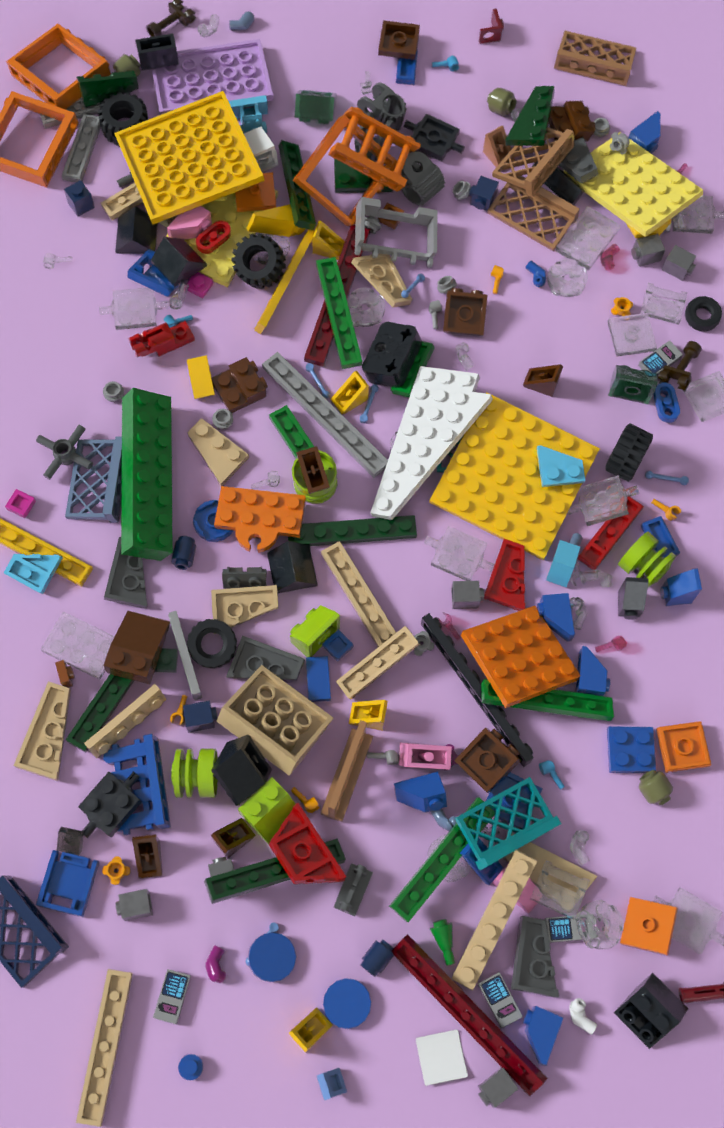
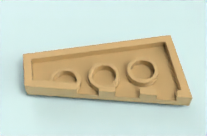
M531 842L517 849L537 860L529 878L536 887L567 913L597 878L596 875ZM514 852L503 858L509 863Z

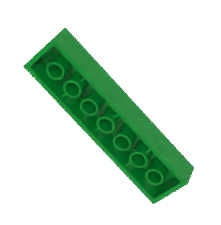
M132 388L122 398L121 554L162 561L173 553L171 397Z

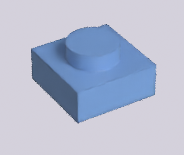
M340 1067L317 1075L324 1101L347 1092Z

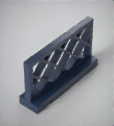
M2 875L0 877V892L4 896L3 907H0V909H3L0 924V962L18 985L24 988L59 954L66 951L69 946L11 876ZM7 910H15L18 913V925L6 924ZM6 927H17L16 942H5ZM22 928H30L33 931L32 943L21 942ZM4 944L16 945L14 959H7L3 955ZM21 945L32 946L31 960H19ZM37 946H45L50 952V955L44 961L36 960ZM19 963H30V974L25 979L18 973Z

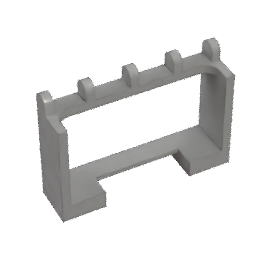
M361 197L356 206L355 255L359 256L362 250L372 252V258H377L378 253L391 255V261L396 262L397 256L410 258V264L415 265L416 260L427 261V267L432 268L433 258L437 254L438 210L418 207L414 215L380 209L381 200ZM365 215L427 226V253L364 243Z

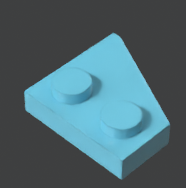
M541 445L537 446L542 487L585 482L583 460Z
M14 554L4 574L43 594L63 557L60 555Z

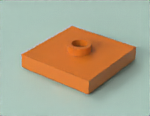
M273 172L262 173L265 181L235 192L237 212L276 208Z
M702 721L657 727L656 731L666 773L710 767L712 765Z
M630 897L620 944L668 956L678 908Z

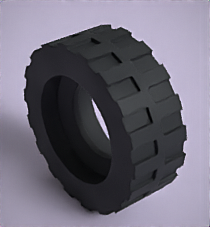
M205 619V621L198 622L189 633L187 641L188 652L197 664L206 668H220L228 664L234 657L237 650V638L234 631L225 622L218 619ZM208 633H216L223 640V647L217 654H207L201 647V641Z

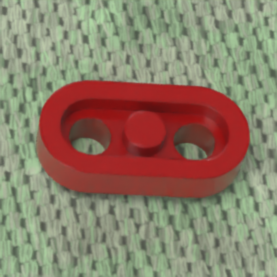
M216 221L199 234L196 238L198 251L203 254H209L220 247L231 236L230 225L226 221Z

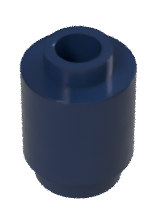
M180 536L175 542L171 562L176 568L186 570L192 567L196 551V544L193 538Z
M383 939L380 943L375 940L363 956V962L360 966L376 977L378 973H382L394 957V954L391 952L394 948Z

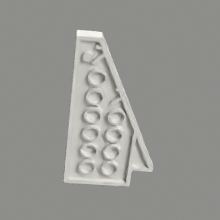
M420 366L370 512L373 517L393 520L492 402L491 394L476 392L480 380L479 374Z

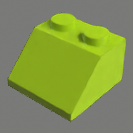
M322 605L317 609L313 608L305 617L306 620L301 625L299 623L295 625L290 631V642L306 657H312L322 647V644L340 629V615Z
M271 777L265 785L238 808V811L269 845L271 839L278 832L281 824L288 817L296 803L280 784Z

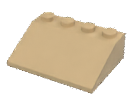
M261 665L222 707L217 722L238 738L249 735L262 755L290 776L332 722L333 717Z

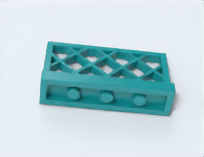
M530 777L454 818L478 860L475 863L479 870L486 868L562 824L558 816H552ZM527 785L531 792L530 800L519 796L521 787ZM504 796L514 799L512 810L501 806ZM518 801L529 804L527 815L516 811ZM486 806L496 809L494 820L483 816ZM533 806L540 808L545 817L542 819L531 817ZM500 811L511 814L509 825L498 822ZM468 816L477 819L476 829L468 828L463 819ZM515 816L526 820L523 830L513 827ZM482 821L492 824L491 835L480 832ZM497 826L508 830L505 840L495 837ZM478 837L489 840L488 849L484 852H481L477 845Z

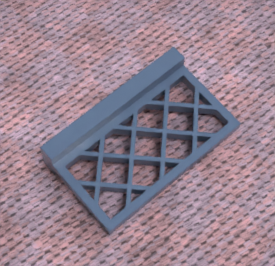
M115 436V440H78L76 454L88 460L99 454L103 459L94 467L92 466L83 476L79 474L82 466L74 462L65 517L67 519L108 520L110 523H118L122 502V436ZM83 446H92L94 448L86 457L82 454ZM106 446H113L112 452L106 457L100 452ZM107 463L110 466L109 471L101 476L97 470ZM96 473L100 479L90 486L85 480ZM84 482L88 488L78 496L76 488ZM104 482L107 485L106 490L98 496L94 490ZM93 492L97 498L86 505L82 499ZM81 501L85 508L79 513H72L73 507ZM101 501L103 512L93 513L91 509Z

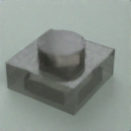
M61 827L58 831L57 851L79 856L82 852L84 832Z

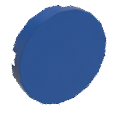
M210 500L201 504L196 509L193 517L196 533L201 538L211 542L225 540L233 532V530L216 529L214 527L218 500Z
M274 932L263 934L255 939L249 948V967L260 980L267 982L280 981L287 977L294 968L296 961L295 948L291 941L282 934Z
M345 978L336 981L329 986L324 995L323 1007L325 1015L331 1023L339 1028L350 1029L358 1027L366 1020L370 1013L371 999L369 992L357 980Z

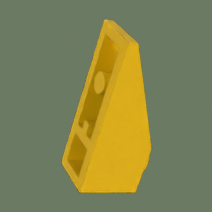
M290 204L253 213L246 228L249 232L284 237L300 235L305 231V228L295 226Z

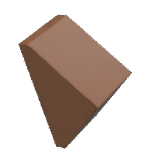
M503 126L485 135L483 152L495 167L511 151V147L506 146L505 143L507 135Z

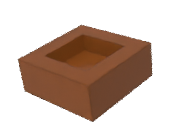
M387 203L383 208L404 213V210L390 203ZM378 218L380 223L394 230L400 222Z
M64 660L55 662L61 685L68 688L73 687L71 679H74L75 676L72 666H67Z

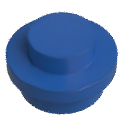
M193 1054L184 1056L178 1065L180 1075L186 1080L197 1079L203 1071L202 1060Z

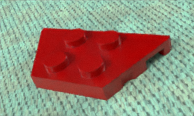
M296 803L288 817L281 824L278 832L269 843L270 848L293 884L343 882L346 879L345 873L299 803Z

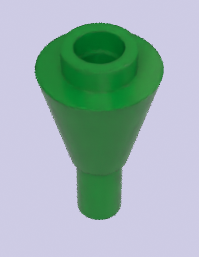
M447 919L433 922L434 927L429 929L443 952L446 965L455 964L452 952V922L447 923Z

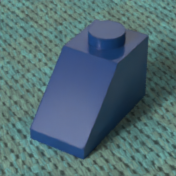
M655 112L631 130L629 139L651 154L658 148L660 112Z
M692 569L666 579L660 589L661 597L665 599L666 606L692 604L702 590L698 569Z
M569 593L542 595L540 602L537 603L539 615L544 618L551 630L567 642L572 641L575 631Z
M582 646L578 658L577 670L580 677L576 681V692L604 696L606 692H609L610 688L607 670L588 647Z
M438 772L394 783L396 800L400 803L425 813L447 807L446 792Z
M534 1006L532 1010L528 1009L523 1020V1023L526 1024L524 1031L538 1064L546 1066L563 1017Z

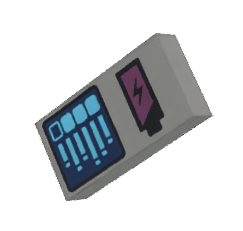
M669 340L641 360L638 366L652 380L660 374L665 365L671 366L681 359L683 354Z
M593 914L545 918L550 943L596 939Z
M167 969L153 1018L177 1025L190 982V975Z
M500 972L478 983L500 1028L523 1017Z

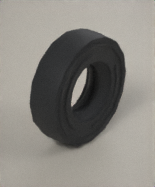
M707 296L694 298L687 305L685 311L687 323L698 331L714 329L722 317V309L719 303ZM705 308L709 310L711 317L707 320L700 319L696 314V310Z

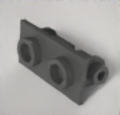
M227 567L222 572L223 589L267 586V569L247 567V572H243V567Z
M351 863L333 908L356 916L373 872L366 870L367 868L358 864L357 866Z

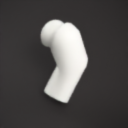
M576 998L570 1003L569 1007L572 1022L592 1035L597 1027V1023L586 1017L585 1001L581 998Z

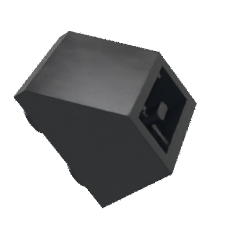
M173 33L135 40L142 71L179 64Z
M249 735L226 742L211 769L214 777L219 781L236 806L240 805L265 785L273 770Z
M652 973L635 988L615 1010L614 1014L650 1049L681 1022L689 1008Z

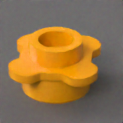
M625 297L615 298L611 313L613 315L618 314L624 318L630 317V308L633 307V303Z
M118 856L114 857L111 862L102 868V873L111 879L113 885H118L120 880L131 872L130 868L122 863V858Z

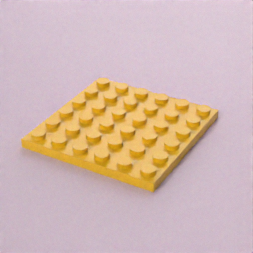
M224 91L115 133L152 224L265 181Z
M491 395L493 398L492 402L464 434L429 503L502 540L507 539L524 545V551L544 560L582 483L542 487L536 448L541 445L583 460L585 477L600 448Z

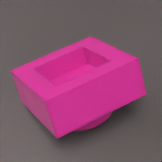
M197 272L189 279L185 288L187 291L203 299L213 285V279Z
M16 489L5 505V508L12 513L26 518L36 500L34 497Z

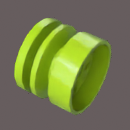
M319 451L330 488L309 494L302 477L298 458L294 461L292 467L294 489L297 495H306V502L312 504L323 503L329 500L335 494L338 485L336 464L333 458L323 451Z
M647 531L625 553L618 565L628 574L638 569L639 573L636 578H644L646 576L649 588L667 573L676 555L671 552L666 558H663L668 548L665 546L656 552L654 549L658 545L659 540Z
M176 749L171 772L176 798L183 797L184 787L188 798L192 797L194 787H198L200 798L216 797L218 780L214 777L211 769L218 759L217 749H200L198 759H195L192 749L187 750L186 759L184 750Z

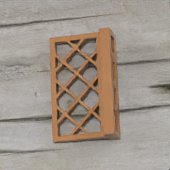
M564 31L554 69L626 86L636 47ZM566 38L575 40V42L570 43ZM586 43L592 44L593 46L588 48L586 46ZM580 46L583 50L577 51L575 47ZM603 48H610L611 51L606 52ZM598 50L600 55L595 56L593 52ZM621 52H627L631 54L624 56ZM616 55L619 59L613 60L611 56Z
M548 127L546 144L544 146H533L522 149V146H514L492 172V176L524 188L526 194L533 197L574 147V131L566 129L563 133ZM558 138L557 141L550 142V143H549V140H548V139ZM549 150L546 154H538V151ZM535 152L536 156L525 158L524 156L526 154ZM513 157H522L521 160L511 161ZM538 162L534 167L528 168L527 164ZM522 165L525 166V169L518 171H514L513 168ZM511 168L512 172L501 173L502 170ZM527 174L524 181L517 179L518 176Z
M518 176L517 179L524 181L525 177ZM507 182L487 213L554 251L568 229L578 219L580 209L542 187L532 197L526 194L524 188ZM511 188L517 192L518 197L507 199L506 192ZM530 199L533 201L534 206L523 208L522 200ZM519 201L521 209L510 211L508 203ZM498 205H506L507 212L498 213L495 211ZM546 208L550 211L551 216L540 218L538 210ZM536 211L537 219L527 221L525 213ZM522 213L523 222L516 223L512 221V215ZM563 218L568 222L565 226L557 227L555 219ZM552 220L554 228L543 230L541 222ZM539 224L540 231H529L528 225ZM555 232L556 240L553 244L545 240V234Z
M360 720L357 730L351 729L321 811V815L339 822H343L373 739L372 735L366 734L367 722Z

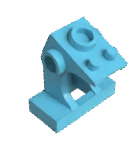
M266 95L229 101L236 118L241 120L242 125L240 127L243 133L258 127H262L265 133H267L266 121H262V115L268 114Z

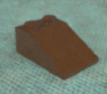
M127 611L108 650L103 665L106 672L151 684L170 621Z

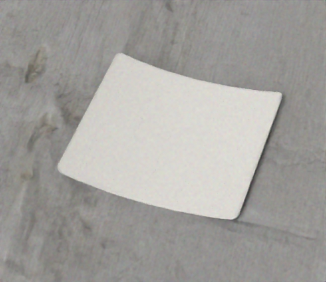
M458 1030L416 1038L423 1079L426 1086L468 1076Z

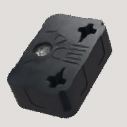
M384 322L381 324L362 364V370L370 383L395 388L404 385L422 345L421 337L415 326L394 322Z

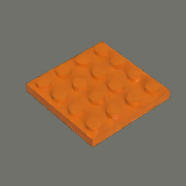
M536 606L463 630L461 634L462 639L505 708L579 680L580 674L544 618L539 615Z

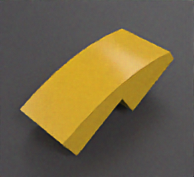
M207 355L187 359L194 399L214 396L215 391Z

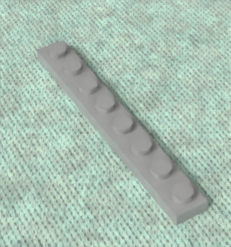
M278 352L262 363V368L373 478L386 468L388 460Z

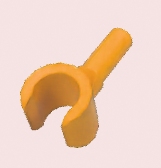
M497 265L493 267L491 276L496 278L493 294H498L499 283L504 269Z
M653 499L651 502L665 512L668 520H675L677 518L671 511L675 514L681 513V509L678 506L674 505L669 508L656 499Z
M182 695L177 712L173 713L170 717L172 724L174 723V718L178 715L181 716L179 725L181 726L185 723L183 705L186 704V695Z
M295 787L291 789V792L301 800L308 813H313L319 809V804L314 797L307 800Z

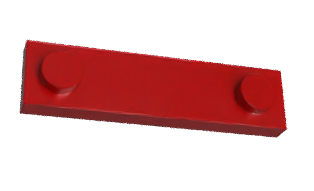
M626 494L577 559L595 571L644 506Z

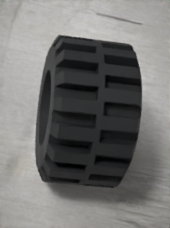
M128 92L110 95L109 99L105 98L103 100L104 103L100 104V110H98L104 137L110 143L114 142V145L117 146L119 143L115 136L116 132L149 120L143 100L141 98L138 99V96L135 94L131 96ZM122 118H130L126 121H118Z
M254 233L249 234L250 238L245 236L242 238V243L238 242L236 244L238 249H234L232 252L235 257H232V263L235 264L232 267L237 272V276L254 288L259 287L260 289H263L265 285L271 287L273 281L275 283L279 281L277 279L278 276H283L282 269H286V264L284 263L286 257L283 254L282 248L269 236H264L260 233L257 236ZM260 251L267 252L268 262L266 266L259 271H251L250 261L253 255Z
M629 423L616 443L606 463L605 471L628 482L632 480L653 440V434Z

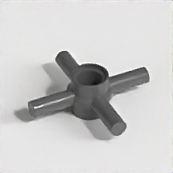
M82 425L77 426L68 440L59 439L53 442L42 435L37 437L36 442L52 450L55 458L43 474L45 478L50 480L61 464L70 465L75 462L87 469H91L93 462L76 454L74 446L86 430Z

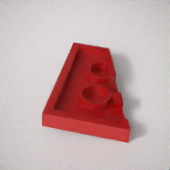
M507 539L503 540L484 594V599L517 611L525 609L524 545Z

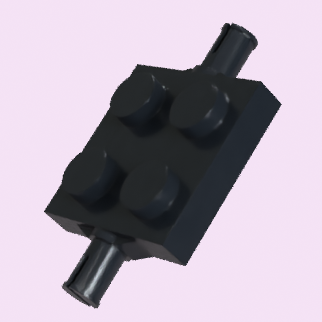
M425 114L424 118L417 124L408 120L404 123V128L413 131L411 137L421 144L418 151L443 161L451 149L460 154L464 151L465 146L455 142L460 129L428 114Z
M108 771L78 806L90 821L81 831L86 838H89L96 828L103 830L112 838L143 802L135 795L131 788L140 778L136 772L132 771L130 776L123 781Z

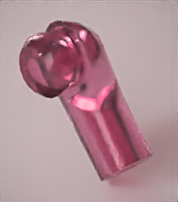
M612 244L600 255L601 265L604 266L606 271L615 267L613 256L620 251L616 244Z

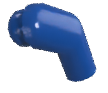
M532 260L529 261L526 269L533 274L534 285L542 287L546 283V271Z

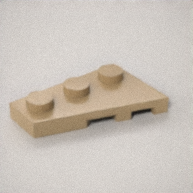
M379 253L377 258H372V255L353 258L351 263L393 308L410 305L412 301L410 294L407 298L401 296L402 291L407 290L393 261H391L390 255Z
M202 418L187 432L188 437L199 454L204 458L220 486H223L249 459V454Z
M277 585L211 590L213 619L223 621L230 627L279 608Z

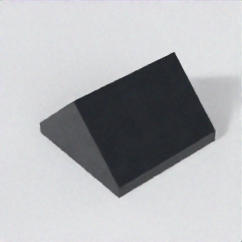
M136 206L118 217L115 252L144 254L148 249L156 252L158 223L152 224L148 213Z
M163 237L151 259L152 264L174 287L207 267V263L185 240Z
M287 541L267 553L273 585H277L278 593L318 586L309 545Z

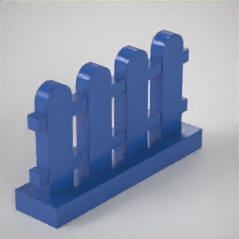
M153 734L144 735V742H141V739L134 740L135 744L119 748L118 744H114L112 749L103 755L106 763L114 764L115 771L111 773L118 779L125 781L132 771L140 776L136 782L140 781L141 789L133 791L143 801L141 804H143L144 811L131 814L118 830V832L123 831V835L131 834V829L145 826L146 830H152L154 824L161 829L171 827L159 740ZM144 757H146V765L144 764ZM137 759V767L122 770V762ZM148 779H149L150 787H148V785H147V780H148ZM150 802H152V804H153V809H152V810H151V807H150Z

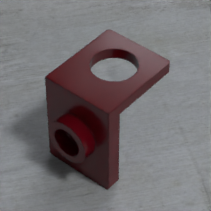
M497 8L493 9L492 27L480 29L479 44L501 41L504 23L503 19L499 18ZM486 33H494L491 37L484 38Z

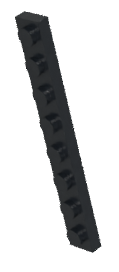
M430 613L422 617L421 626L428 632L431 640L495 729L504 737L503 740L506 744H511L520 752L517 757L521 759L520 763L524 768L534 758L531 747L521 741L518 729L513 724L510 725L508 723L506 713L500 706L482 703L480 677L474 670L471 671L469 669L465 656L461 652L458 653L456 651L452 638L443 633L439 620L436 617L433 618Z

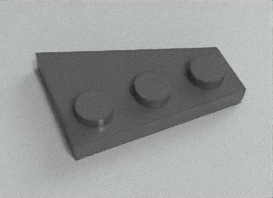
M584 137L575 140L574 147L559 166L582 184L597 176L598 171Z
M119 537L104 600L147 609L142 558L122 555L121 537Z
M242 636L226 677L249 679L262 665L282 680L297 681L305 659Z
M520 916L511 989L560 998L555 984V970L551 962V948L546 920Z

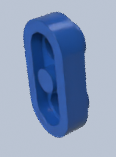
M660 383L653 392L657 413L663 422L672 423L676 421L680 414L677 395L671 384Z

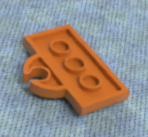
M221 486L214 527L216 529L234 530L239 545L249 552L251 550L250 540L255 537L260 538L261 542L257 545L258 553L264 552L276 543L278 536L300 538L306 495Z

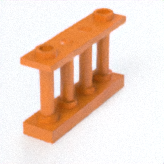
M350 107L344 113L350 119L342 143L337 142L331 147L328 155L398 192L405 187L407 179L402 177L401 172L408 154L418 150L421 144L417 143L414 138L405 136L370 117L362 109ZM357 124L368 129L359 152H355L349 147ZM375 134L385 139L376 162L368 159L366 156ZM392 143L402 148L394 171L384 166Z

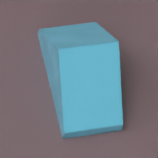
M563 540L559 541L546 581L567 587L576 564L580 546Z

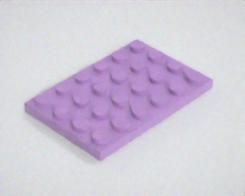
M260 39L177 51L178 65L152 69L160 115L224 91L228 101L266 95L267 101L274 100Z

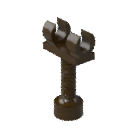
M173 0L168 3L171 15L157 24L155 22L146 26L147 32L151 37L162 35L161 30L176 20L186 27L188 23L195 21V12L189 8L183 13V1Z
M694 341L687 342L683 349L685 355L677 368L667 365L663 367L658 379H661L659 383H669L670 378L678 380V389L685 391L692 381L691 372L685 371L691 359L697 358L702 351V347Z

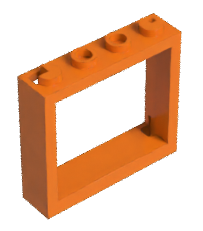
M56 24L6 62L11 76L48 104L67 109L81 98L78 81L76 80L58 94L30 72L28 68L60 44L65 45L93 67L83 75L84 79L93 78L95 74H100L101 77L110 76V64L104 56L96 53L93 47L87 46L81 38L75 37L69 29L66 30L60 24Z
M11 91L9 97L5 99L4 107L0 112V141L18 106L62 122L38 170L0 157V171L47 188L79 124L74 112Z
M342 115L336 120L292 181L346 226L356 224V206L358 202L347 216L306 181L342 130H347L350 119L346 115ZM357 126L353 138L362 145L366 133ZM372 140L368 151L378 159L382 147ZM388 153L384 166L394 171L397 160ZM373 180L362 197L372 198L375 193H380L385 185Z

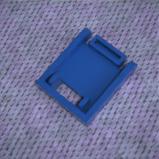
M148 249L128 269L127 278L168 297L179 285L174 287L152 264L151 259L155 251ZM146 264L151 265V267L143 274L144 266Z
M53 850L36 905L83 917L99 861L93 860L91 869H89L90 858L62 852L60 861H57L59 851ZM53 895L73 900L71 908L51 904Z

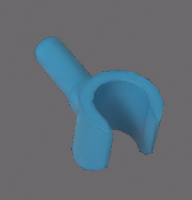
M450 56L445 61L432 62V67L449 66L450 71H456L459 69V63L455 56Z
M172 315L164 317V321L168 324L169 328L184 321L193 320L192 315L174 319Z
M548 760L539 764V769L543 775L550 773L560 789L565 787L557 776L552 761Z

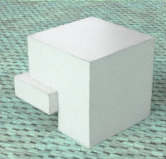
M262 127L244 133L261 172L278 166L275 146Z

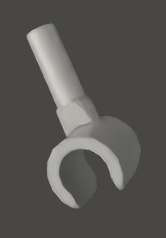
M439 300L431 302L429 306L434 330L438 329L437 312L442 311Z
M389 750L385 753L367 752V758H386L387 765L399 763V756L394 750Z

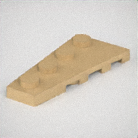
M48 681L13 765L15 768L58 781L71 692L70 688Z

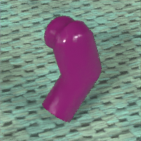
M215 945L205 963L208 977L212 982L222 983L226 978V973L221 970L219 961L225 950Z

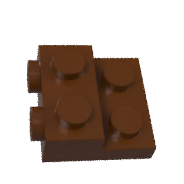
M383 20L378 55L415 60L420 25Z
M566 101L563 106H552L549 119V127L563 133L566 129L574 131V141L581 137H584L585 141H589L595 132L596 125L590 120L589 108L584 106L583 101Z
M452 288L451 291H447L443 332L483 336L488 295L483 294V291L472 290L471 293L463 292V289Z
M247 357L228 365L229 370L212 377L214 388L226 409L231 413L266 397L267 383L263 377H258L256 373L258 368L255 362H249Z
M485 727L454 761L479 786L489 793L503 777H506L518 765L521 759L517 757L520 752L511 744L506 746L501 741L504 737L496 729L493 728L490 731Z

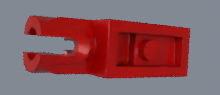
M186 321L170 328L165 322L143 331L140 335L136 334L128 338L132 350H135L136 357H143L153 352H156L159 357L195 341L194 335Z

